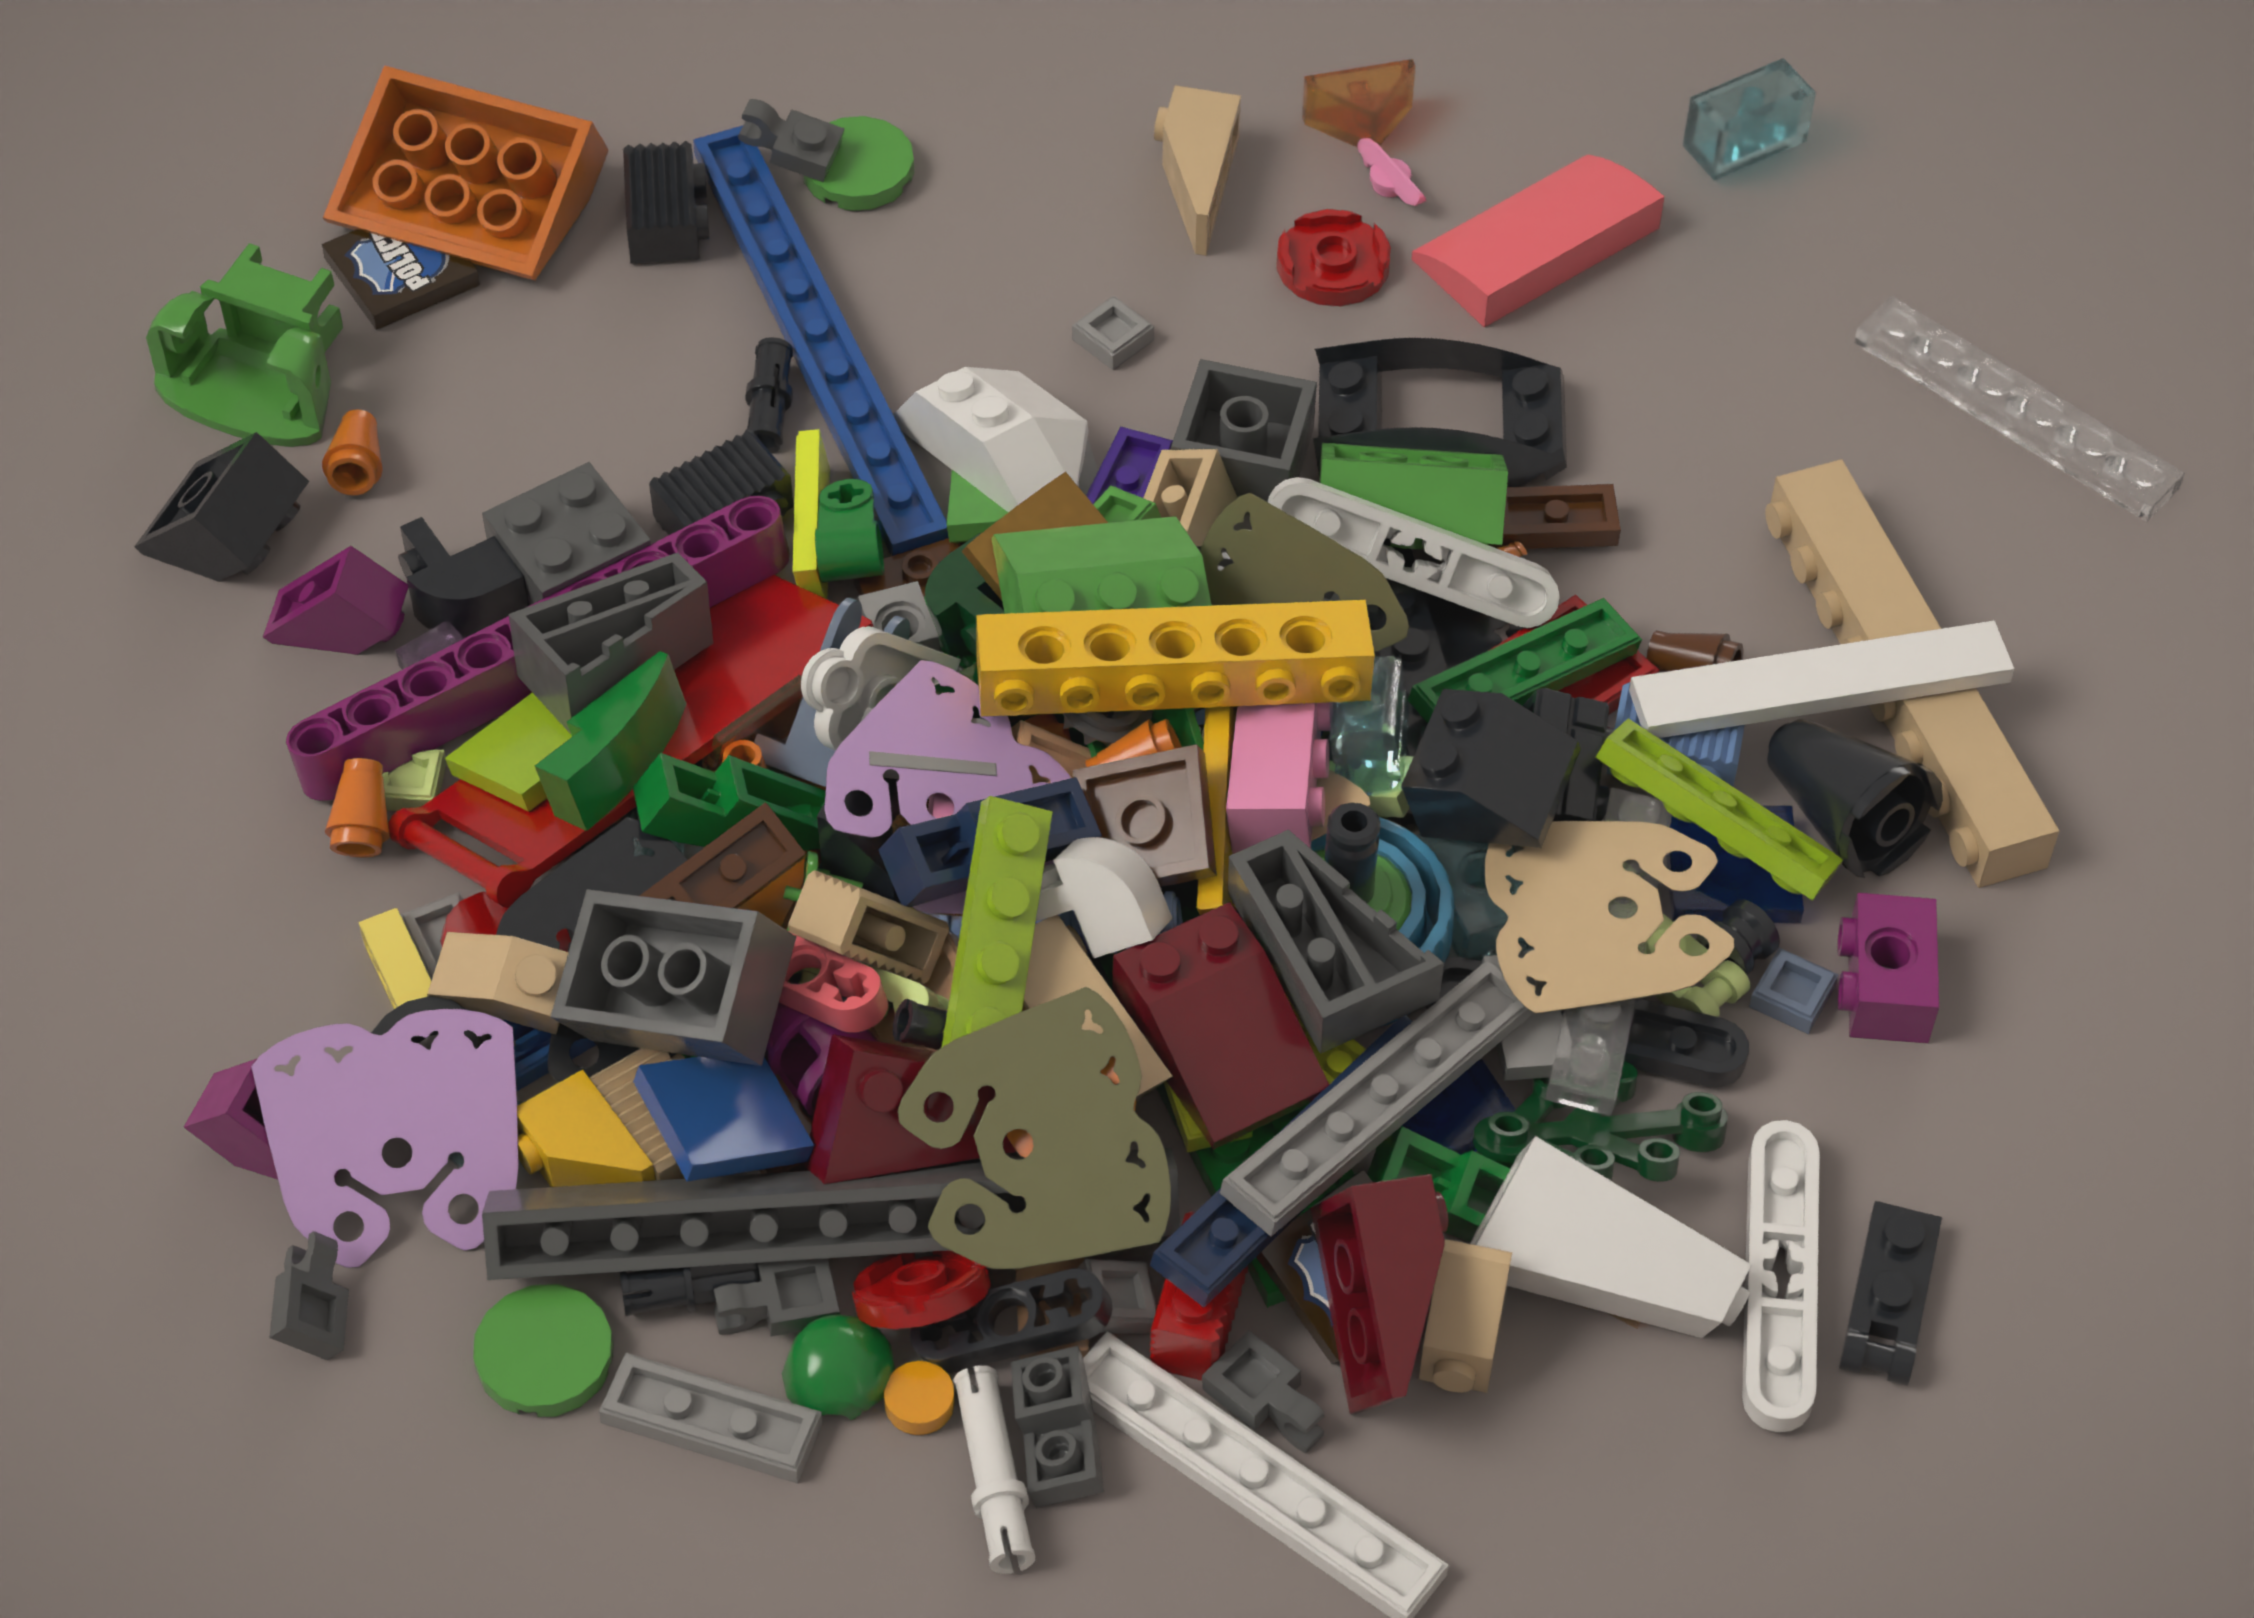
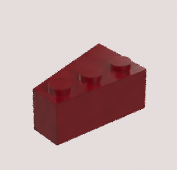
M832 1034L809 1135L814 1148L809 1161L803 1162V1166L823 1184L980 1158L974 1134L988 1102L995 1098V1090L992 1086L988 1085L978 1090L979 1102L960 1142L952 1147L943 1149L931 1147L900 1124L898 1109L902 1097L935 1051ZM934 1092L924 1102V1113L933 1122H944L951 1117L954 1103L946 1093ZM1005 1136L1003 1140L1004 1152H1017L1007 1136Z

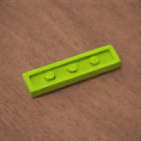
M1629 718L1607 737L1595 757L1609 766L1611 773L1619 781L1632 787H1641L1662 801L1665 809L1672 816L1684 822L1697 824L1717 837L1720 846L1728 853L1739 858H1748L1771 873L1773 880L1780 887L1791 893L1803 894L1813 901L1831 880L1843 861L1841 857Z
M988 796L980 804L942 1047L955 1039L1022 1012L1052 811L994 796Z

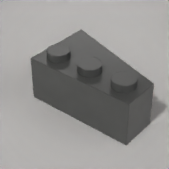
M678 552L508 614L517 676L569 733L570 730L566 723L569 719L659 651L669 655L675 670L714 643L707 581Z
M1286 830L1229 856L1228 895L1242 920L1264 949L1286 996L1320 1054L1439 1000L1444 962L1430 950H1427L1425 953L1396 929L1397 922L1382 909L1376 912L1350 890V882L1290 830Z

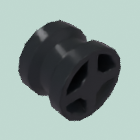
M1737 899L1723 911L1721 922L1712 921L1734 938V949L1726 960L1737 964L1746 975L1753 971L1754 960L1766 959L1779 948L1780 937L1773 921L1764 910L1748 900ZM1697 934L1696 940L1709 949L1708 940Z

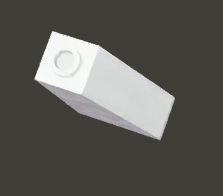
M1536 1136L1518 1154L1470 1242L1472 1245L1512 1252L1507 1286L1703 1338L1721 1323L1729 1327L1738 1317L1750 1293L1749 1290L1741 1285L1752 1264Z

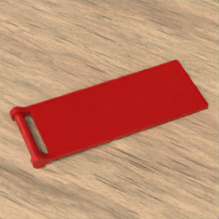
M772 575L710 607L714 643L674 670L687 705L678 727L665 747L663 754L694 765L799 689L804 668L809 660L820 652L831 619L839 605L776 575ZM864 616L861 617L859 628L874 627L872 620ZM460 779L420 807L402 808L396 811L389 820L388 826L390 839L408 850L417 848L485 888L487 896L492 901L505 908H509L522 894L531 888L533 882L637 805L632 789L614 809L588 831H585L554 816L548 799L528 812ZM442 819L518 864L497 866L433 827Z

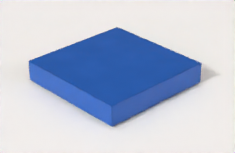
M692 1057L639 1065L633 1082L687 1182L809 1161L814 1144L765 1057L762 1066L705 1057Z

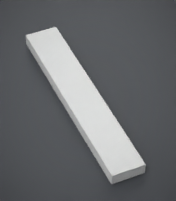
M1994 620L1631 677L1629 692L1641 727L1658 738L2011 683L2014 666Z
M1108 1331L1083 1358L1093 1412L1390 1618H1414L1446 1578L1449 1566L1447 1563Z

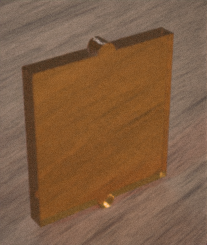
M798 675L715 734L711 746L712 752L704 761L707 765V770L715 772L723 761L725 748L734 741L749 740L754 742L757 734L779 739L787 737L803 698L801 691L802 677Z

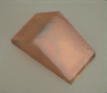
M1413 59L1304 76L1302 106L1304 124L1357 148L1358 142L1363 138H1370L1381 146L1412 108L1416 69Z

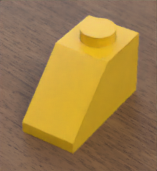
M583 1069L517 1106L518 1159L529 1174L540 1171L550 1187L655 1180L652 1162Z

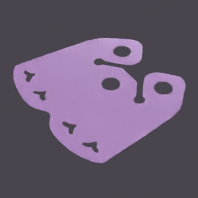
M921 660L870 711L833 754L827 768L824 810L827 821L834 830L872 838L884 834L892 824L889 786L883 778L884 772L890 769L895 770L899 774L897 790L900 814L911 825L937 819L929 813L926 806L927 799L934 793H942L950 797L954 804V813L952 814L954 815L968 802L985 799L988 796H998L1049 784L1045 782L1033 784L1032 774L1029 769L1030 765L1036 768L1039 776L1048 778L1050 783L1070 779L1071 777L1048 753L1016 742L1012 735L1008 716L981 717L989 721L991 727L972 723L974 706L978 708L981 717L979 686L952 668L936 662ZM931 678H935L941 686L953 688L955 692L937 695ZM869 751L996 763L997 776L873 766L869 763ZM860 790L867 793L873 802L872 811L868 815L860 817L851 814L845 807L844 802L849 792ZM1054 861L1045 862L1044 866L1054 864ZM967 891L916 905L913 908L928 914H963Z
M463 1009L426 1010L407 1015L381 1036L348 1023L331 1024L297 1033L276 1043L261 1054L251 1066L283 1201L294 1226L307 1239L309 1234L315 1231L337 1240L338 1254L335 1263L346 1268L361 1266L387 1239L390 1231V1218L385 1209L349 1186L341 1187L335 1183V1173L340 1169H347L352 1178L380 1195L424 1189L447 1164L450 1153L460 1152L464 1156L465 1162L463 1167L454 1169L424 1203L422 1215L424 1224L430 1232L464 1251L477 1248L484 1242L482 1211L489 1191L516 1189L518 1133L513 1027L502 1019L482 1012ZM433 1031H438L439 1033L433 1040L430 1050L421 1044L411 1041L413 1036L428 1037ZM464 1031H472L477 1036L491 1034L492 1038L483 1042L476 1049L471 1040L464 1035ZM345 1046L353 1047V1051L345 1055L340 1063H337L331 1054L325 1052L326 1047H331L337 1051ZM295 1056L301 1057L295 1067L293 1076L282 1071H275L274 1069L277 1065H288L289 1061ZM393 1138L407 1140L412 1148L410 1162L401 1168L388 1166L382 1157L384 1144ZM468 1194L477 1201L479 1212L471 1223L459 1224L450 1217L448 1206L455 1196ZM346 1211L357 1213L364 1223L362 1235L352 1242L340 1240L333 1230L336 1217Z

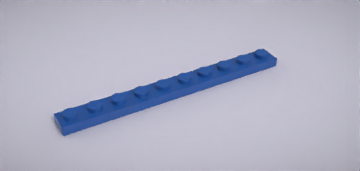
M743 125L693 139L694 155L697 162L705 163L706 180L785 341L792 345L793 357L853 479L864 480L872 486L874 493V521L878 522L882 538L891 556L949 538L946 526L947 521L759 148L748 145L738 139Z

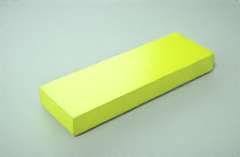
M820 429L799 431V435L796 436L793 574L797 586L828 600V582L822 583L818 569L815 529L818 528L820 492L827 485H830V465Z

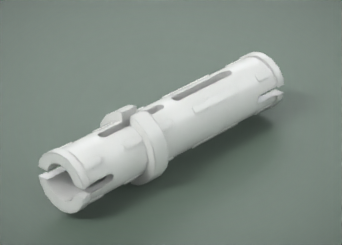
M978 1365L974 1366L979 1388L978 1392L976 1386L971 1385L967 1368L957 1373L953 1379L976 1484L971 1500L975 1515L983 1519L990 1556V1569L1000 1574L1014 1573L1009 1546L1011 1547L1012 1554L1017 1555L1021 1571L1027 1569L1035 1562V1552L1031 1547L1024 1510L1029 1504V1498L1025 1484L1017 1480L998 1387V1373L992 1367Z

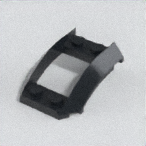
M1391 338L1315 349L1319 362L1318 437L1313 438L1319 479L1322 443L1503 455L1508 469L1507 487H1522L1543 473L1545 479L1548 480L1567 468L1564 375L1560 367L1494 347L1437 338ZM1423 368L1453 369L1502 378L1503 439L1479 433L1442 428L1401 427L1382 429V372Z

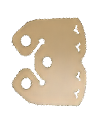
M1554 821L1551 823L1542 848L1521 846L1524 848L1523 850L1515 852L1511 857H1507L1506 852L1512 848V845L1489 843L1485 858L1487 892L1494 904L1501 908L1508 916L1507 923L1499 931L1496 939V953L1504 979L1514 996L1535 1014L1681 990L1693 986L1705 978L1720 963L1726 960L1734 949V938L1728 932L1708 918L1693 914L1678 917L1655 943V951L1653 953L1643 954L1638 950V945L1645 943L1664 921L1658 889L1633 871L1624 870L1623 862L1627 860L1637 861L1640 869L1675 891H1689L1699 887L1718 862L1715 853L1709 847L1662 824L1638 821ZM1682 851L1691 857L1692 865L1686 871L1673 872L1664 866L1663 858L1670 852ZM1508 875L1517 881L1523 882L1515 895L1510 893L1512 883L1506 879ZM1627 897L1636 903L1638 909L1632 917L1621 919L1614 917L1609 912L1608 905L1615 898ZM1690 934L1701 935L1708 940L1709 949L1706 953L1699 956L1685 954L1680 948L1681 939ZM1519 938H1523L1528 945L1534 947V950L1526 953L1523 958L1518 957L1522 951V947L1518 943ZM1527 977L1546 982L1540 996H1536L1535 986L1526 980Z

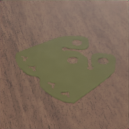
M1247 493L1239 496L1226 506L1207 533L1200 553L1203 557L1212 606L1325 601V594L1332 591L1339 596L1340 601L1366 600V605L1373 604L1383 609L1387 618L1385 626L1380 630H1371L1374 652L1389 647L1407 637L1409 630L1407 615L1382 572L1363 557L1254 494ZM1249 512L1252 529L1234 530V525L1243 522L1245 513ZM1222 548H1225L1228 556L1234 563L1227 565L1220 571L1218 570V564L1223 560ZM1353 701L1352 711L1347 716L1339 717L1333 714L1332 731H1321V739H1326L1327 734L1340 732L1341 735L1359 732L1369 727L1375 718L1371 701Z
M1084 987L955 1039L930 1056L902 1097L898 1109L900 1124L931 1147L943 1149L952 1147L960 1142L979 1102L978 1090L986 1085L992 1086L995 1090V1098L988 1102L974 1134L984 1174L1013 1196L1024 1197L1026 1201V1209L1023 1212L1013 1213L1009 1209L1007 1202L971 1179H958L950 1182L943 1189L928 1226L933 1239L942 1247L992 1269H1019L1160 1242L1167 1227L1171 1205V1184L1165 1150L1155 1130L1134 1112V1104L1140 1090L1142 1078L1139 1059L1124 1024L1114 1009L1097 992ZM1085 1010H1090L1092 1022L1102 1027V1034L1082 1029L1085 1021ZM1111 1057L1116 1059L1113 1071L1119 1078V1084L1117 1085L1113 1084L1110 1078L1101 1074V1070L1106 1067ZM934 1092L946 1093L954 1103L951 1117L944 1122H933L924 1113V1102ZM1014 1129L1027 1131L1033 1139L1032 1152L1028 1157L1021 1160L1010 1158L1003 1150L1004 1137ZM1133 1141L1138 1144L1137 1155L1145 1162V1168L1126 1162ZM1148 1193L1151 1196L1150 1202L1146 1207L1149 1221L1144 1222L1142 1216L1134 1211L1133 1207L1139 1204L1144 1195ZM965 1204L977 1205L985 1215L984 1226L976 1234H963L955 1225V1214Z

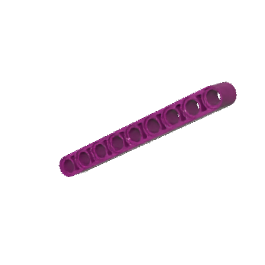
M749 496L740 499L532 605L678 552L707 581L709 605L712 607L777 574L786 567L789 562L790 552L780 508L777 502L769 497ZM509 616L294 725L287 734L286 745L304 794L310 799L318 801L335 799L346 760L353 758L375 760L383 765L382 774L390 772L412 761L413 754L433 750L504 714L530 695L532 691L517 676Z

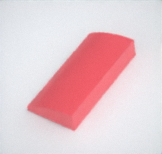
M1587 154L1412 251L1411 259L1485 328L1659 229L1665 196L1625 167L1608 159Z

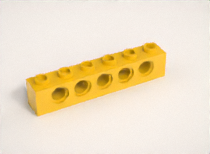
M1366 600L976 615L977 673L981 717L1370 701L1375 654Z

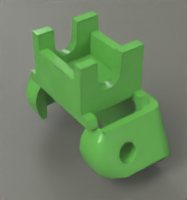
M249 243L219 283L208 279L200 286L202 294L191 290L190 293H183L171 299L159 310L152 320L146 340L155 370V389L165 404L183 416L239 438H245L257 432L270 445L296 447L311 445L322 438L331 387L325 352L343 329L339 307L329 304L318 317L322 303L335 286L332 271L321 268L312 281L261 265L263 260L260 247ZM217 299L220 302L226 329L219 328L211 335L208 331L204 312L213 300Z

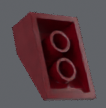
M1230 902L1157 935L1151 941L1135 945L1113 956L1112 992L1172 1075L1167 1080V1083L1213 1150L1308 1105L1329 1085L1264 949Z
M1432 1174L1351 1186L1310 1208L1349 1414L1367 1411L1405 1397L1407 1394L1445 1246L1443 1233L1446 1232L1448 1227L1446 1203L1442 1194L1434 1190Z

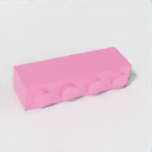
M1333 702L1237 706L1226 806L1232 853H1237L1286 830H1290L1311 848L1312 828L1323 827L1325 822L1324 787L1316 786L1317 778H1328L1329 743L1328 739H1321V731H1332Z

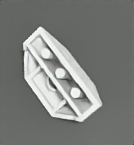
M964 367L958 371L947 373L938 381L916 391L893 414L903 433L1007 512H1010L1065 471L1079 487L1089 431L1087 420L1019 371Z

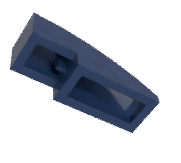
M1077 777L994 796L1052 811L1045 862L1055 859L1074 840L1088 837L1100 838L1102 836ZM984 799L966 803L954 815L899 827L878 849L902 905L910 908L967 891L980 804Z

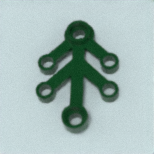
M1609 1060L1601 1063L1598 1067L1596 1087L1563 1121L1542 1123L1553 1109L1563 1108L1571 1103L1574 1083L1573 1075L1570 1073L1569 1076L1534 1078L1532 1094L1514 1112H1499L1477 1123L1474 1128L1473 1144L1479 1154L1511 1169L1518 1154L1536 1136L1610 1181L1613 1178L1614 1162L1637 1170L1642 1177L1648 1180L1664 1182L1673 1179L1678 1172L1680 1150L1676 1144L1694 1152H1710L1719 1149L1725 1142L1728 1115L1718 1097L1706 1092H1693L1687 1094L1675 1109L1607 1116L1620 1102L1628 1101L1634 1097L1638 1074L1637 1069L1628 1062ZM1671 1134L1675 1143L1667 1139L1650 1138L1638 1145L1625 1139ZM1573 1145L1578 1148L1573 1153L1559 1146Z

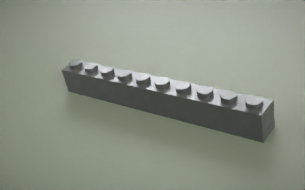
M1164 1148L1171 1184V1205L1167 1227L1163 1236H1171L1180 1227L1178 1171L1172 1149ZM1130 1150L1126 1162L1145 1168V1162L1137 1155L1138 1150ZM1016 1157L1012 1159L1021 1160L1024 1159V1157ZM981 1160L959 1161L823 1184L810 1171L719 1176L689 1182L686 1179L489 1191L482 1211L487 1280L947 1251L949 1249L942 1247L933 1239L928 1226L943 1189L950 1182L958 1179H971L1007 1202L1009 1209L1013 1213L1023 1212L1026 1209V1201L1024 1197L1013 1196L987 1178L984 1174ZM1148 1193L1144 1195L1139 1204L1133 1207V1210L1142 1216L1144 1222L1149 1221L1146 1207L1150 1202L1151 1196ZM974 1204L961 1206L954 1217L957 1229L967 1235L976 1234L983 1228L985 1223V1215L982 1209Z

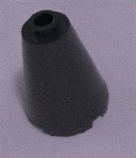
M1807 718L1797 719L1782 725L1775 731L1769 741L1767 757L1769 768L1833 853L1843 859L1842 865L1855 876L1865 878L1863 872L1872 871L1877 876L1890 873L1906 862L1926 840L1931 829L1924 825L1923 822L1927 817L1930 807L1932 806L1937 811H1940L1943 801L1942 783L1935 773L1926 766Z

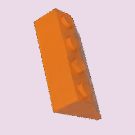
M384 65L323 219L327 223L352 230L358 229L535 281L589 202L609 149L592 121Z

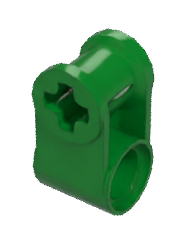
M845 479L827 485L819 495L818 528L815 529L816 556L822 583L884 575L883 540L878 522L874 521V493L871 484L859 479Z

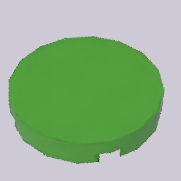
M867 116L843 117L829 122L845 128L842 144L824 182L803 175L804 183L813 196L824 203L826 197L831 201L838 202V208L851 211L875 209L895 201L903 193V186L909 180L911 182L914 175L912 143L903 131L885 120Z
M560 1284L530 1285L505 1295L485 1313L474 1335L473 1360L485 1393L503 1409L520 1414L519 1410L527 1413L537 1412V1417H556L582 1407L602 1389L609 1375L608 1368L612 1362L614 1341L612 1330L602 1308L584 1292Z

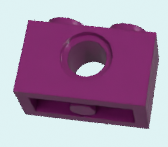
M1857 893L1851 918L1841 917L1837 939L1838 956L1848 957L1849 972L1842 971L1839 979L1838 1009L1840 1011H1849V1037L1929 1044L1939 1011L1936 899Z

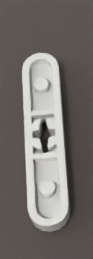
M1300 477L1286 479L1277 485L1269 496L1268 503L1363 557L1382 572L1385 578L1520 627L1531 628L1540 626L1551 619L1558 608L1560 598L1558 586L1549 571L1537 563L1311 479ZM1385 538H1388L1397 545L1411 546L1415 538L1423 539L1422 546L1427 554L1432 555L1433 558L1438 560L1444 559L1442 564H1436L1428 560L1416 559L1412 567H1405L1403 555L1393 547L1383 543Z
M1788 1120L1772 1121L1762 1126L1754 1135L1748 1159L1746 1261L1752 1265L1745 1277V1289L1749 1290L1750 1293L1744 1309L1742 1399L1744 1409L1750 1419L1763 1429L1774 1432L1792 1431L1802 1426L1809 1418L1816 1395L1820 1152L1818 1142L1811 1131L1799 1123ZM1779 1247L1785 1250L1787 1271L1789 1274H1792L1784 1299L1776 1298L1778 1282H1776L1775 1273L1772 1272Z

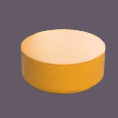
M926 1361L909 1362L895 1369L891 1373L884 1390V1404L888 1419L899 1430L913 1435H925L942 1428L949 1421L954 1411V1387L950 1376L938 1365Z

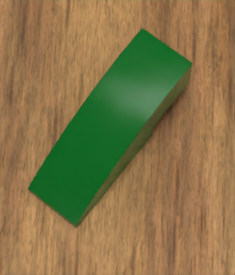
M659 651L569 719L566 723L572 737L535 765L554 816L588 831L628 795L660 752L663 753L677 729L687 705L668 654Z
M660 752L633 786L641 829L644 833L679 843L706 847L766 802L804 851L820 849L817 815L825 803L826 791L728 755L719 768L713 772Z
M1401 1126L1377 1146L1367 1175L1375 1183L1432 1174L1434 1190L1442 1194L1447 1207L1448 1227L1445 1233L1471 1242L1510 1168L1474 1151L1459 1154Z

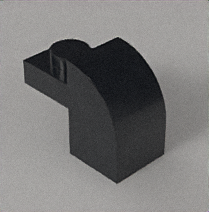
M423 517L400 526L405 552L398 555L399 563L407 578L414 616L428 629L449 637L466 638L508 617V614L529 606L524 576L495 536L450 556Z

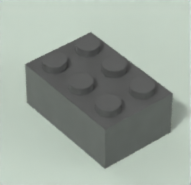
M587 889L550 1017L591 1041L762 1066L796 936L758 911Z

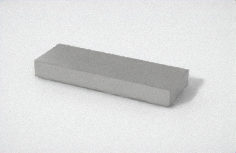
M625 1353L599 1410L602 1424L794 1483L799 1482L823 1425L822 1412L629 1353Z

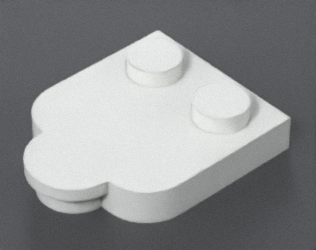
M861 627L854 630L845 638L840 649L828 648L818 652L809 660L804 668L801 678V691L806 703L813 709H816L814 728L817 738L824 746L836 751L844 739L859 725L866 708H874L921 660L936 662L957 671L961 659L874 627ZM931 678L934 685L939 683L935 678Z

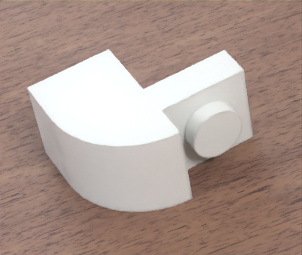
M1099 837L1077 839L1053 860L1054 864L1044 866L1036 921L1074 910L1093 958L1151 941L1173 919L1151 868L1136 852L1119 842Z

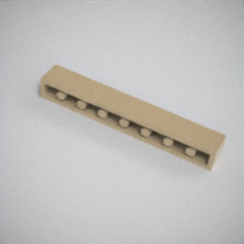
M1842 459L1780 475L1775 478L1771 502L1767 504L1765 509L1768 528L1774 538H1781L1790 554L1791 566L1795 577L1800 583L1807 584L1816 600V609L1821 623L1827 629L1832 628L1840 644L1941 629ZM1976 688L1870 705L1874 717L1880 722L1884 721L1893 736L1897 755L1926 766L1941 781L1943 801L1940 811L1931 806L1929 814L1934 818L1938 817L1949 835L1950 848L1956 862L1962 867H1967L1978 888L2048 868L2059 835V829Z

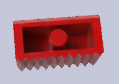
M1191 1211V1212L1185 1213L1184 1218H1183L1182 1225H1183L1195 1212ZM1248 1265L1205 1307L1197 1303L1168 1279H1165L1150 1330L1152 1332L1150 1336V1361L1168 1373L1202 1381V1375L1225 1353V1344L1228 1343L1229 1332L1232 1329V1320L1235 1319V1309L1238 1308V1300L1242 1293V1285L1245 1284V1274L1248 1273Z

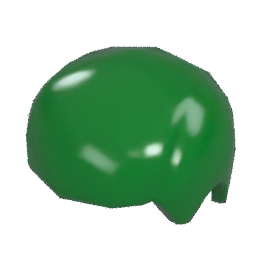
M830 1315L810 1322L794 1338L782 1371L787 1398L794 1404L822 1412V1416L835 1414L844 1415L849 1420L856 1419L863 1411L866 1412L884 1399V1390L891 1373L895 1370L891 1343L878 1327H872L860 1321L858 1317Z

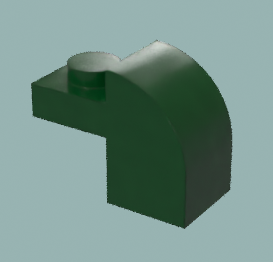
M981 533L941 560L930 574L925 588L926 602L944 650L953 657H957L969 649L977 658L976 615L1005 614L1002 600L962 553V550Z

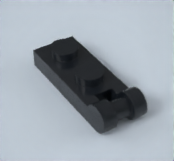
M1879 1201L1874 1202L1839 1363L1840 1369L1860 1373L1861 1367L1888 1373V1381L1908 1386L1915 1361L1917 1341L1942 1217ZM1873 1335L1893 1340L1894 1345L1890 1346L1870 1341L1868 1337Z

